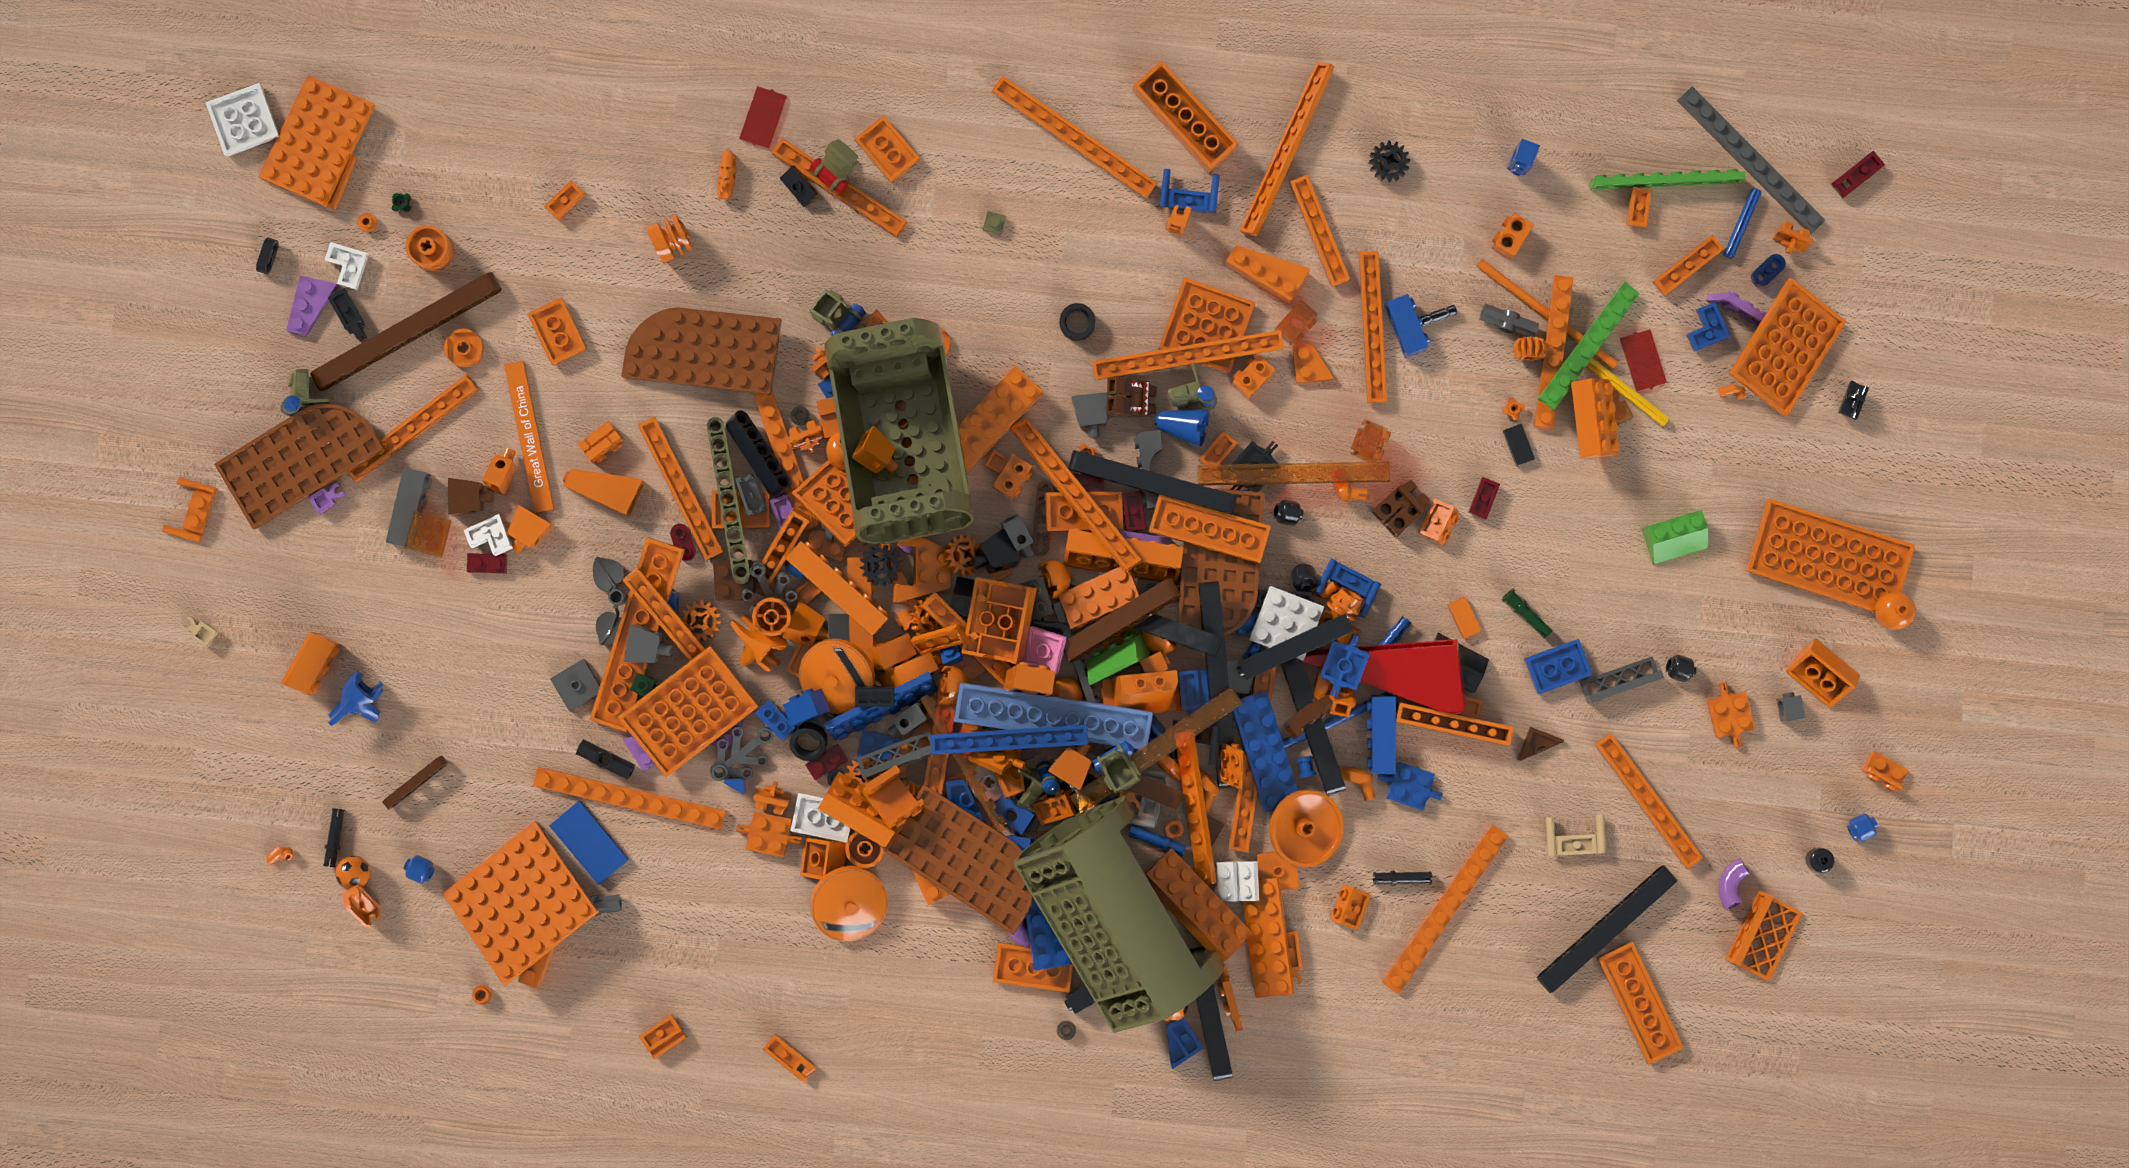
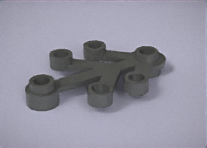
M753 561L749 566L750 574L758 579L765 595L755 593L747 588L742 591L743 600L747 602L752 600L760 602L769 597L780 598L784 586L790 581L788 574L785 572L778 574V581L772 592L764 575V564L761 561ZM757 568L761 569V572L755 573L754 571ZM781 577H787L785 581H780ZM792 588L787 589L785 592L786 598L784 602L787 603L789 608L792 602L797 599V593ZM751 593V596L745 597V594ZM794 593V596L788 597V594ZM752 605V606L750 607V614H751V616H752V613H753L752 611H753V609L755 608L756 605Z
M738 725L734 726L731 731L733 735L731 757L725 761V750L728 748V741L725 738H719L716 742L718 748L717 762L710 767L711 777L717 781H722L728 776L750 779L753 775L750 767L745 766L742 769L731 767L736 763L754 764L760 767L766 766L768 763L766 755L760 754L757 757L745 755L760 743L771 742L773 739L772 730L769 727L760 728L757 736L740 749L741 737L744 733L743 728ZM736 729L741 730V733L739 735L734 734V731ZM763 731L768 732L767 737L761 736ZM721 741L726 742L724 747L719 746ZM765 758L764 763H759L758 760ZM722 768L723 772L718 774L716 769ZM745 770L750 771V774L748 776H745L743 774Z

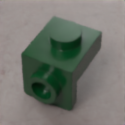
M637 673L630 690L645 696L658 686L656 684L657 679Z

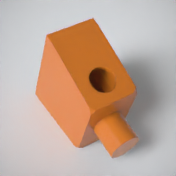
M875 426L862 435L851 457L874 473H878L883 468L892 473L899 465L891 458L895 447Z
M505 448L502 456L497 454L493 456L482 479L488 490L507 496L517 470V466L513 461L516 454L514 450Z
M518 505L507 532L508 535L515 538L511 544L513 547L511 550L520 554L525 545L534 549L554 525L523 506Z
M800 601L792 615L790 625L784 631L781 638L812 647L816 638L821 641L829 639L828 631L821 628L825 618Z
M1078 745L1076 750L1067 747L1049 768L1048 772L1080 790L1092 760L1085 757L1091 746Z

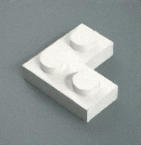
M330 242L325 261L342 266L337 282L338 285L358 290L369 254Z
M499 514L464 530L471 548L489 542L494 556L513 548L503 519Z

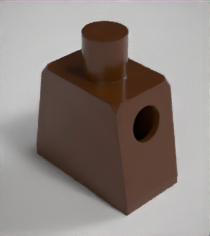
M448 478V515L459 516L480 512L484 509V502L494 501V492L483 491L482 483Z

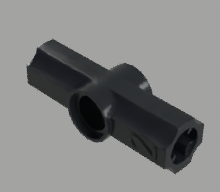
M585 739L581 741L576 751V755L627 780L632 775L636 764ZM604 754L610 757V762L607 765L603 764L601 760Z

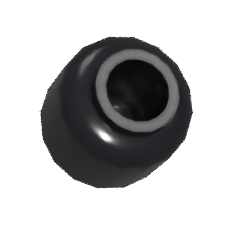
M1281 500L1275 505L1273 515L1278 523L1294 526L1299 520H1302L1303 509H1301L1300 504L1296 501Z
M1302 563L1297 565L1291 572L1293 586L1297 591L1309 592L1317 586L1318 580L1313 566Z
M1674 655L1666 663V672H1668V676L1672 679L1687 682L1696 674L1697 669L1691 658Z
M1820 847L1811 849L1805 858L1808 868L1817 873L1830 871L1835 863L1833 854L1828 849Z

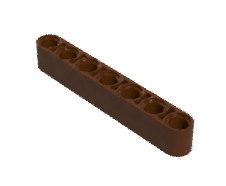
M1169 578L1160 582L1067 639L1064 654L1069 663L1081 659L1179 599L1181 594L1173 579Z

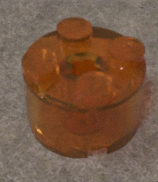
M1365 419L1361 423L1364 425L1363 429H1358L1351 446V449L1354 451L1350 452V454L1367 462L1374 463L1383 457L1384 450L1382 448L1384 443L1388 442L1391 432L1386 427Z

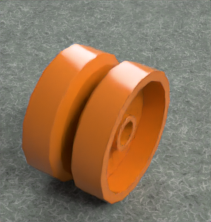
M428 225L420 226L413 230L407 238V255L420 268L430 272H437L443 270L451 263L454 256L453 242L438 228Z

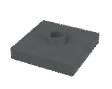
M585 659L580 660L550 678L569 712L596 697L600 688V684Z

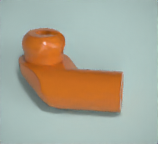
M1731 384L1718 388L1720 397L1735 394L1738 400L1746 398V389L1742 386Z
M1332 581L1325 586L1321 595L1314 593L1316 587L1311 592L1316 597L1327 598L1339 587Z
M278 846L265 858V861L270 865L278 859L290 861L294 857V851L289 847Z

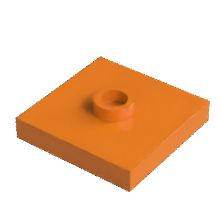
M1276 851L1256 854L1259 879L1279 877L1281 890L1299 888L1297 866L1283 860Z

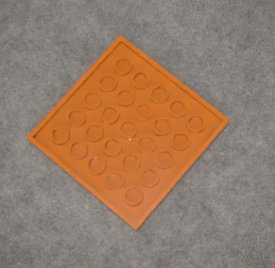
M533 821L442 893L501 983L505 986L599 913L536 821Z

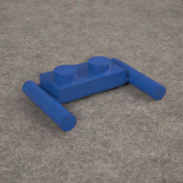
M1163 169L1160 197L1161 208L1173 209L1178 205V210H1185L1188 206L1194 212L1216 213L1219 174L1212 175L1211 193L1169 189L1171 170Z
M1330 558L1314 593L1321 595L1330 579L1331 582L1334 581L1337 585L1351 590L1362 598H1366L1359 613L1360 617L1366 618L1382 584Z

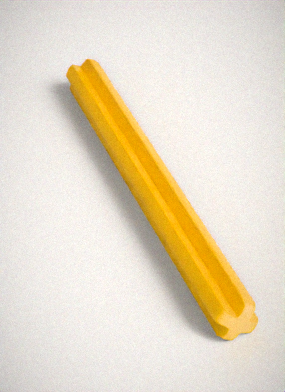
M1591 359L1586 368L1600 379L1610 380L1613 389L1661 426L1668 422L1669 417L1595 359Z

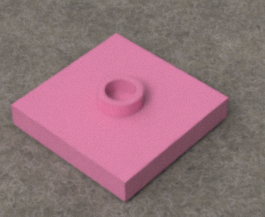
M1031 626L1029 628L1023 662L1030 663L1031 667L1034 668L1039 667V665L1048 666L1050 670L1055 671V675L1059 674L1067 637Z

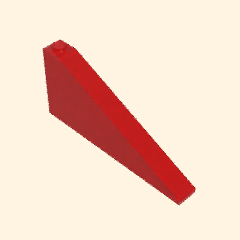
M1458 639L1358 646L1360 650L1370 653L1360 682L1444 713L1459 714L1464 711L1465 697ZM1330 649L1311 650L1306 653L1304 662L1323 668Z

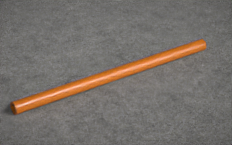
M1481 259L1476 267L1548 320L1549 309L1485 260ZM1568 324L1566 334L1579 343L1584 335ZM1601 348L1594 355L1612 369L1618 364L1616 359Z

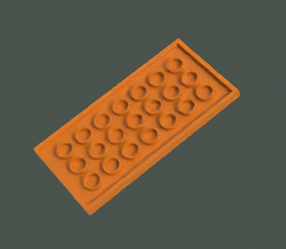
M1769 498L1766 500L1745 572L1876 613V610H1874L1875 604L1882 595L1890 592H1902L1915 545Z

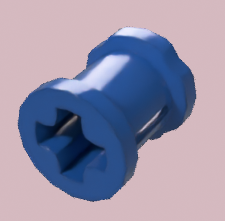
M1312 755L1296 759L1301 772L1300 778L1316 775L1311 760L1313 759Z

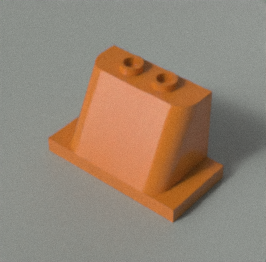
M1177 670L1123 675L1113 679L1101 680L1103 704L1152 711L1153 714L1181 711Z

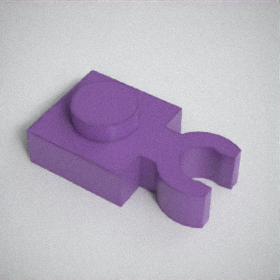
M339 483L333 484L330 491L324 487L308 497L318 514H322L335 506L336 502L334 499L343 498L346 495L345 492L336 493V489L341 486Z

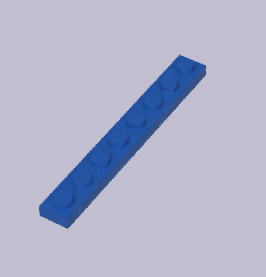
M1087 724L930 735L932 755L1088 745Z

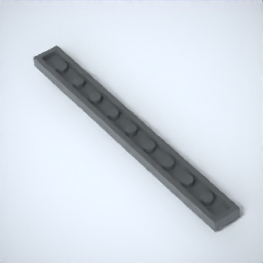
M1693 86L1677 100L1803 228L1810 231V234L1825 221Z

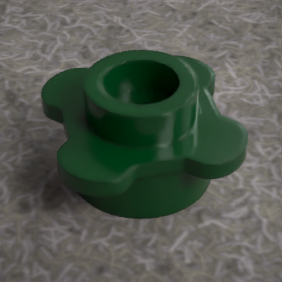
M408 193L404 195L393 194L392 210L395 212L399 210L409 212L411 210L409 206L411 196Z

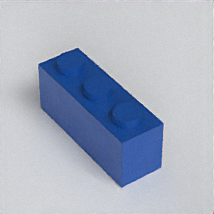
M1406 294L1387 301L1384 306L1404 358L1425 351L1429 347L1430 341L1427 334L1422 331L1421 326H1423L1420 316H1417L1415 313L1416 305L1413 298Z

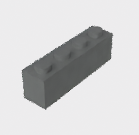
M403 467L386 543L412 549L417 544L419 538L417 534L418 526L422 524L423 515L421 514L427 504L426 493L432 483L431 474Z

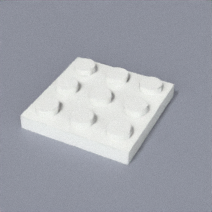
M260 83L206 102L220 145L226 157L279 137L278 128Z
M1270 586L1249 640L1270 648L1317 626L1324 606ZM1306 653L1296 658L1304 661Z

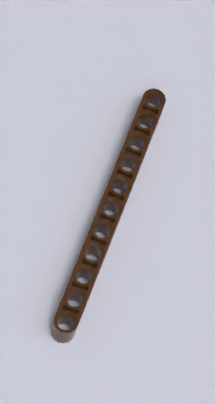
M493 272L486 273L316 368L310 375L319 391L327 390L502 291V288Z
M982 726V729L986 731L1006 730ZM1057 746L1029 749L1057 760L1067 747L1076 750L1077 747ZM1089 752L1085 756L1090 760L1097 758L1096 755ZM1091 762L1087 773L1104 780V773H1096L1092 768ZM1142 774L1140 775L1141 780L1127 789L1174 810H1177L1184 793Z

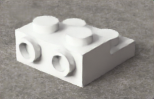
M1258 861L1216 862L1217 886H1215L1214 893L1222 901H1259Z

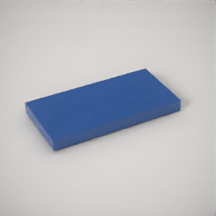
M581 801L575 803L549 825L598 885L629 860Z

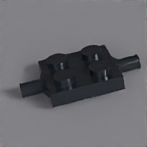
M1253 441L1245 448L1227 469L1237 481L1230 490L1238 487L1236 490L1239 491L1242 487H1245L1252 492L1260 491L1281 467L1271 455L1278 447L1277 444L1274 445V441L1266 449L1259 447Z

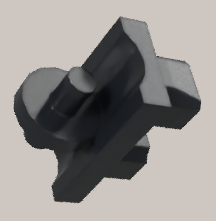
M1851 380L1838 413L1857 420L1869 387Z

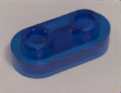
M1779 254L1769 256L1752 272V283L1758 287H1763L1770 283L1786 266L1783 256ZM1772 262L1776 263V268L1772 267ZM1758 275H1762V281L1758 279Z

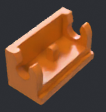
M1178 205L1173 208L1171 217L1167 219L1165 230L1183 236L1192 208L1187 206L1184 214L1181 216V214L1177 215L1176 213L1178 210Z
M359 883L342 893L345 909L366 929L371 927V918L373 916L380 920V904Z

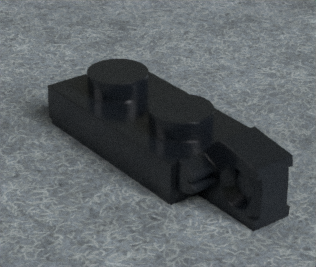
M343 288L330 295L328 299L345 330L349 334L354 333L360 341L367 338L362 329L365 327L364 320L347 289Z

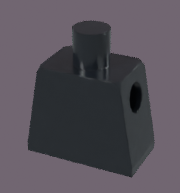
M1004 528L981 543L977 549L978 556L971 559L975 569L985 566L989 574L1017 567L1021 561Z

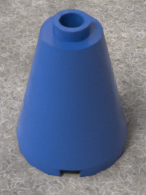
M1204 409L1166 410L1156 414L1155 425H1157L1158 430L1195 447H1202L1206 437L1205 429L1209 423V411Z

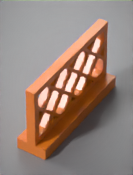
M1758 891L1725 960L1769 982L1803 913L1768 893ZM1772 902L1777 904L1779 912L1770 914L1769 907ZM1790 911L1795 913L1793 920L1787 923L1784 913ZM1780 915L1782 925L1774 927L1772 918ZM1768 920L1770 929L1762 932L1760 925L1762 921ZM1784 928L1785 936L1783 939L1778 940L1776 931ZM1772 933L1774 942L1766 944L1763 935ZM1759 937L1762 946L1753 949L1752 942L1755 938ZM1776 946L1777 952L1775 956L1769 957L1767 948ZM1763 950L1766 959L1757 962L1755 952ZM1751 954L1753 964L1748 966L1742 964L1745 956ZM1767 963L1769 969L1766 975L1761 974L1759 965Z

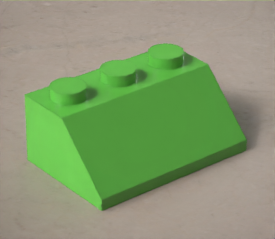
M1702 510L1642 528L1653 565L1708 548V527Z
M1132 634L1123 639L1124 643L1118 645L1116 642L1107 647L1108 651L1102 653L1100 650L1092 654V659L1087 661L1089 684L1092 685L1151 656L1142 635L1135 637Z

